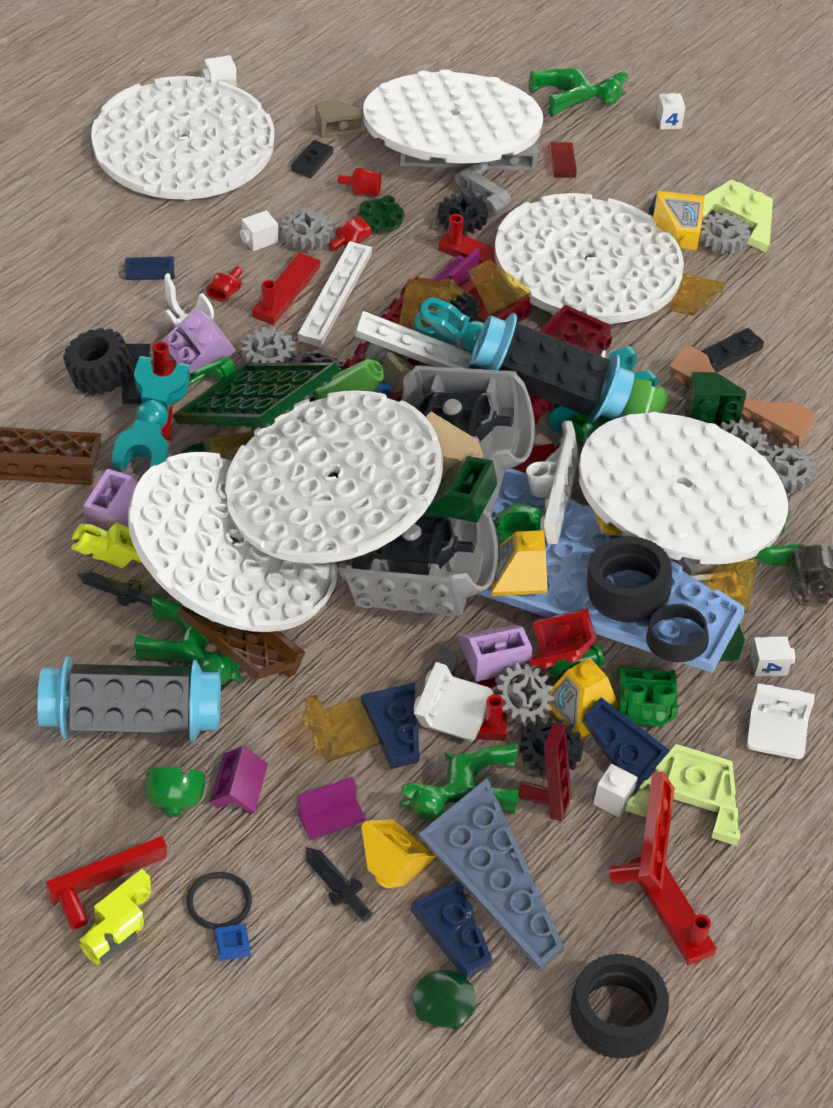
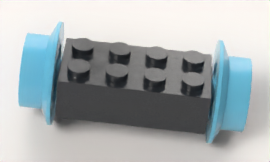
M514 313L505 321L491 315L488 316L472 352V365L485 370L515 371L517 376L524 382L528 393L586 415L588 422H594L600 415L611 420L619 417L628 401L634 382V373L620 367L619 355L614 354L610 359L604 358L516 322L517 315Z
M67 656L60 668L41 669L37 701L39 726L58 727L63 739H68L70 731L188 733L190 727V741L195 742L200 731L219 730L220 672H202L197 660H193L191 673V667L72 665L71 657Z

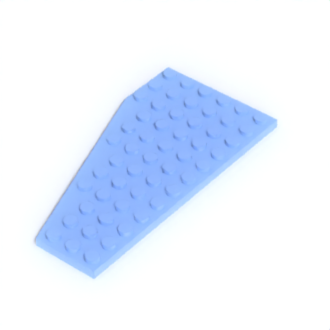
M510 468L505 470L491 517L497 535L498 546L501 543L495 525L497 513L514 503H521L522 505L536 507L540 510L542 516L546 515V498L533 496L530 493L527 474ZM571 498L566 507L558 544H547L544 533L548 593L492 596L491 585L479 593V595L544 617L588 608L595 634L652 653L646 642L650 619L633 623L616 621L602 615L592 605L587 589V569L590 557L602 543L623 536L602 534L595 519L593 509L588 505L582 506ZM670 559L672 589L667 605L684 604L700 611L706 619L709 634V644L705 652L694 660L681 663L713 673L744 615L745 607L718 589L713 591L682 571V566ZM633 570L615 572L605 578L613 585L631 589L643 587L654 581L649 575ZM681 617L667 618L653 626V631L658 638L674 645L691 643L697 640L703 633V629L699 624Z

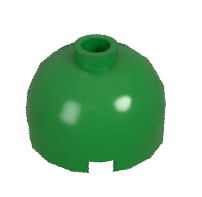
M180 767L150 768L149 772L146 771L145 793L148 801L155 808L164 810V816L180 817L183 811H189L196 807L203 797L206 775L194 769H190V774L180 772Z

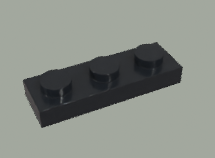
M746 328L701 352L708 356L711 366L715 372H718L763 349L764 341L750 328Z

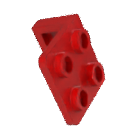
M588 608L535 620L532 624L540 650L528 661L530 666L539 665V668L543 669L555 665V661L565 659V662L569 663L581 659L582 654L590 650L589 647L597 641Z

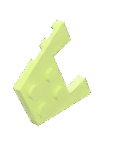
M730 180L704 195L702 219H706L711 210L722 215L725 212L729 216L735 214L737 220L744 219L743 224H748L749 228L754 229L747 244L765 253L767 252L771 235L772 198L734 180Z
M675 744L656 767L654 773L664 772L675 787L673 799L717 812L718 816L711 838L737 846L740 839V830H738L737 822L738 810L735 803L736 791L732 761ZM652 775L642 783L639 791L633 797L631 796L625 811L646 817Z

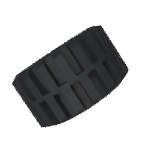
M98 328L97 330H88L87 333L79 334L78 338L73 339L70 342L71 345L65 348L66 353L63 354L64 364L74 386L84 394L88 392L89 395H95L96 393L102 395L108 391L112 392L116 387H121L124 381H128L130 378L129 374L133 372L134 364L126 343L120 333L114 332L113 329L108 328L104 330V328Z

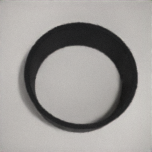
M671 604L658 609L650 619L646 634L647 645L652 653L666 661L687 662L694 660L705 652L709 644L706 619L700 611L688 605ZM681 617L699 624L703 629V633L697 640L691 643L674 645L658 638L653 631V626L667 618Z

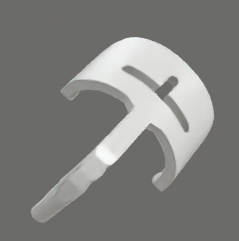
M166 274V300L171 310L179 319H176L170 310L165 311V316L176 327L189 314H185L180 309L176 300L175 286L170 278V274ZM203 293L199 294V300L195 308L198 307L213 319L214 310L211 303Z

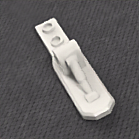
M564 421L561 425L563 437L560 439V447L545 462L532 463L526 469L530 493L535 497L546 498V515L541 517L540 528L544 530L547 544H558L579 462L572 421Z

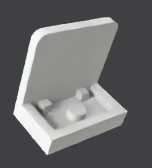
M436 662L433 670H430L426 675L425 689L422 696H418L415 701L414 714L423 727L463 740L473 741L476 739L484 720L486 700L490 695H493V691L489 687L453 677L447 665Z
M758 683L751 704L747 738L748 749L802 759L805 754L808 719L814 704L815 694Z

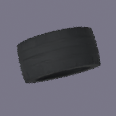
M625 536L602 543L592 553L587 569V589L592 605L599 613L616 621L633 623L650 619L658 609L667 605L671 594L672 567L666 551L653 541L641 537ZM633 570L649 575L654 581L643 587L631 589L613 585L605 578L615 572Z
M618 953L598 957V959L590 962L582 970L575 983L570 1003L572 1025L579 1039L588 1048H591L592 1051L615 1059L635 1057L650 1049L663 1031L669 1009L667 987L659 972L640 958ZM618 985L629 988L643 998L649 1007L650 1016L648 1020L637 1026L619 1027L608 1024L599 1018L590 1007L589 995L603 986Z

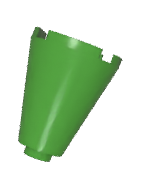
M366 359L337 373L332 377V381L329 384L315 389L314 398L315 400L327 398L328 393L341 391L374 392L384 378L383 367L375 360Z
M634 379L628 401L618 418L629 414L662 413L667 403V392L660 385L659 389L653 387L651 381Z

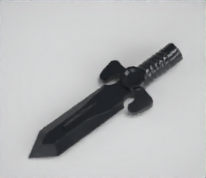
M94 572L77 574L83 584L118 596L117 602L125 607L131 602H140L152 607L153 595L139 591L142 587L140 581L130 580L128 582L130 587H128L127 584Z
M306 847V861L332 891L340 894L339 896L334 894V892L328 894L332 905L338 906L343 902L349 905L362 921H367L372 916V912L356 895L363 888V884L359 880L351 878L350 884L352 886H347L348 880L322 851Z

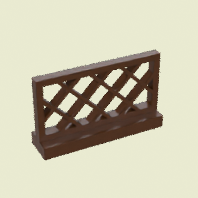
M0 427V479L93 485L94 468L102 440L101 433ZM2 436H4V437H14V438L11 439V440H9V441H7V442H5V441L2 439ZM32 438L40 439L35 443H31L28 441ZM58 440L66 441L65 443H62L60 445H57L55 443V441ZM83 442H94L86 447L81 445ZM19 444L25 446L17 451L13 448ZM45 446H49L51 448L45 452L39 450L40 448ZM72 447L77 450L71 454L66 452V450Z
M185 606L180 607L177 614L255 680L283 672L288 677L296 674L305 655L304 650L280 631L257 632L237 629L210 621L208 618ZM254 664L259 665V666H263V667H262V668H257Z

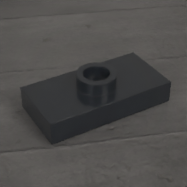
M313 140L291 164V171L312 178L332 156L334 147Z

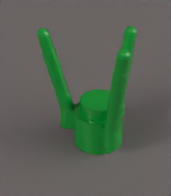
M223 356L215 362L194 370L196 376L189 380L188 386L208 375L217 382L222 381L236 371L235 365L230 358Z

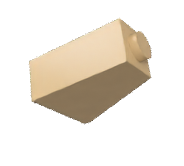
M433 412L426 416L437 434L441 447L443 472H446L467 456L476 458L484 456L477 439Z

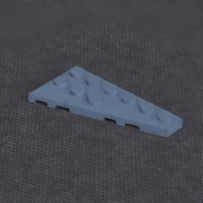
M486 778L419 833V838L541 971L564 951V946L541 900L537 886L532 880L523 855L505 820L500 804L492 791L491 784L488 778Z

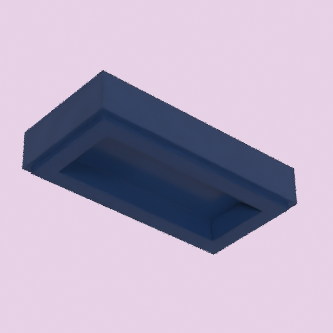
M174 256L125 258L126 280L165 279L166 274H170V278L175 279Z

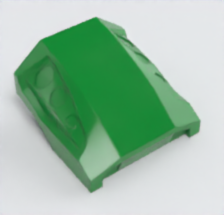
M619 666V711L637 725L658 727L677 718L678 703L675 670L663 671Z

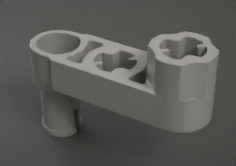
M486 162L475 163L470 167L463 168L454 175L456 185L468 195L473 194V198H481V203L487 204L488 217L491 218L498 215L511 205V198L507 191L481 176L488 172L489 166Z

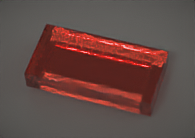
M550 142L549 149L553 177L576 178L577 168L573 143Z

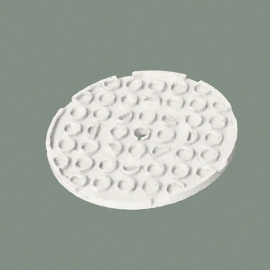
M441 70L440 72L420 71L418 74L382 83L367 96L363 106V121L366 129L374 138L383 139L385 146L400 153L424 160H430L432 157L446 158V163L489 162L501 159L503 154L512 153L516 155L537 141L543 124L541 108L531 96L522 90L500 81L497 77L457 73L450 70Z
M174 76L154 79V83L144 86L136 84L115 95L101 108L100 115L94 120L91 138L97 162L118 183L133 191L154 197L192 200L234 190L258 175L267 165L273 153L274 126L269 113L266 114L261 108V103L244 90L222 81L218 84L206 82L203 77Z
M555 194L541 197L539 202L532 204L526 202L510 212L498 228L494 245V258L500 274L507 284L522 298L529 296L532 305L552 315H555L564 305L574 309L584 306L586 314L608 324L637 320L663 308L676 295L680 287L684 267L683 255L676 240L669 231L663 232L656 226L657 222L653 220V217L624 202L608 198V201L593 199L590 194Z
M341 391L328 393L327 398L312 402L309 399L300 401L294 405L295 408L292 411L275 418L276 422L267 428L258 427L254 431L255 436L246 446L241 445L237 451L226 478L225 492L227 494L228 510L236 528L250 544L260 551L282 560L298 563H329L351 559L377 550L409 529L423 515L437 493L442 477L443 457L434 428L427 418L415 407L402 400L397 402L388 399L386 394ZM333 472L339 473L338 478H336L335 476L328 477V475H330Z
M658 412L629 414L609 421L595 430L587 439L578 463L580 472L579 484L587 502L595 513L606 524L612 523L623 531V537L633 536L651 540L661 546L669 558L680 561L681 557L698 559L699 564H728L755 557L760 550L765 547L769 548L777 540L787 518L788 500L785 488L766 458L736 436L712 423Z
M190 452L168 457L165 462L152 466L142 476L130 498L128 526L132 543L142 563L152 577L171 596L181 602L183 606L213 622L248 631L272 632L290 629L307 622L319 613L335 588L338 565H335V562L298 563L270 556L250 544L236 528L228 510L225 487L232 460L220 458L219 453ZM230 537L236 538L239 543L235 542V544H232L233 540Z

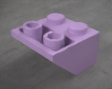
M198 307L161 340L168 344L169 352L177 363L189 364L190 373H194V370L215 362L223 356L229 357L236 351L214 320Z
M107 469L83 506L85 524H91L106 531L115 523L129 528L128 507L138 482L132 476Z
M511 624L458 636L476 682L496 678L502 675L501 671L507 667L510 668L516 663H519L520 667L529 663L528 660L532 656V646L524 628Z

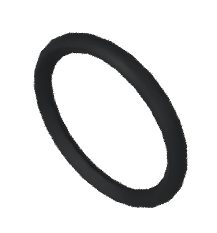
M212 872L200 877L192 884L186 899L187 909L194 921L208 929L237 925L246 918L251 909L252 894L248 885L240 877L227 872ZM225 878L240 885L244 891L246 903L243 911L237 918L226 923H211L202 919L196 913L193 906L194 893L201 884L208 880Z

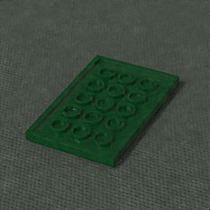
M336 362L246 363L177 411L173 416L177 424H188L189 426L199 424L203 426L216 425L217 427L227 425L231 427L246 426V428L254 426L267 428L276 422L275 418L292 411L296 403L310 398L314 394L313 391L329 384L332 381V377L340 371Z

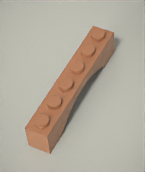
M686 344L670 365V377L678 386H686L688 388L692 372H715V370L711 366L706 354ZM747 396L741 419L744 421L753 422L757 427L762 428L761 431L772 433L779 437L783 443L797 445V448L801 446L814 428L816 413L794 401L784 403L764 402Z

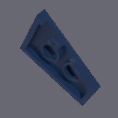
M415 683L362 694L360 702L390 768L394 769L418 763L420 751L418 727L414 714Z
M602 697L582 720L610 762L638 777L634 795L638 792L642 783L648 780L659 763L670 752L667 747Z
M457 880L413 902L410 911L462 976L467 979L489 967L492 957L482 931L477 927L473 918V909L470 901L466 900L463 893L464 886Z

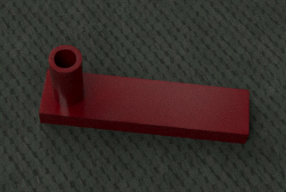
M554 722L544 744L548 787L522 781L518 797L550 806L551 819L562 821L572 799L566 725Z

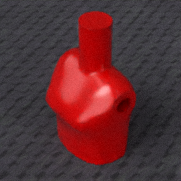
M355 168L352 176L339 174L338 183L351 185L352 192L355 195L379 196L382 172Z
M356 216L352 220L344 222L336 229L335 234L337 238L330 242L328 246L331 251H335L343 245L347 246L349 241L360 244L372 235L371 228L364 219Z
M236 266L229 274L216 273L213 280L206 287L207 295L218 301H227L234 293L241 289L242 282L238 278L243 272L242 269Z

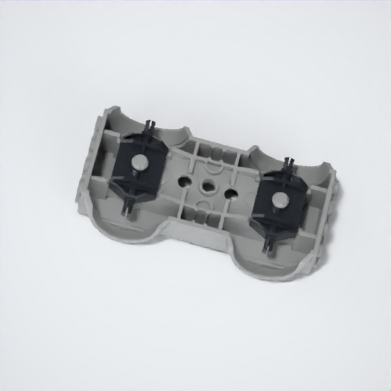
M415 366L404 377L402 401L415 407L425 417L430 412H433L477 439L484 455L482 459L493 460L498 485L478 523L428 514L425 511L409 529L377 550L352 558L350 565L340 562L339 572L340 576L349 584L356 606L384 608L392 611L405 610L416 613H436L444 616H462L467 598L486 590L492 584L498 564V543L491 517L505 470L525 462L532 451L535 432L534 413L526 386L515 371Z

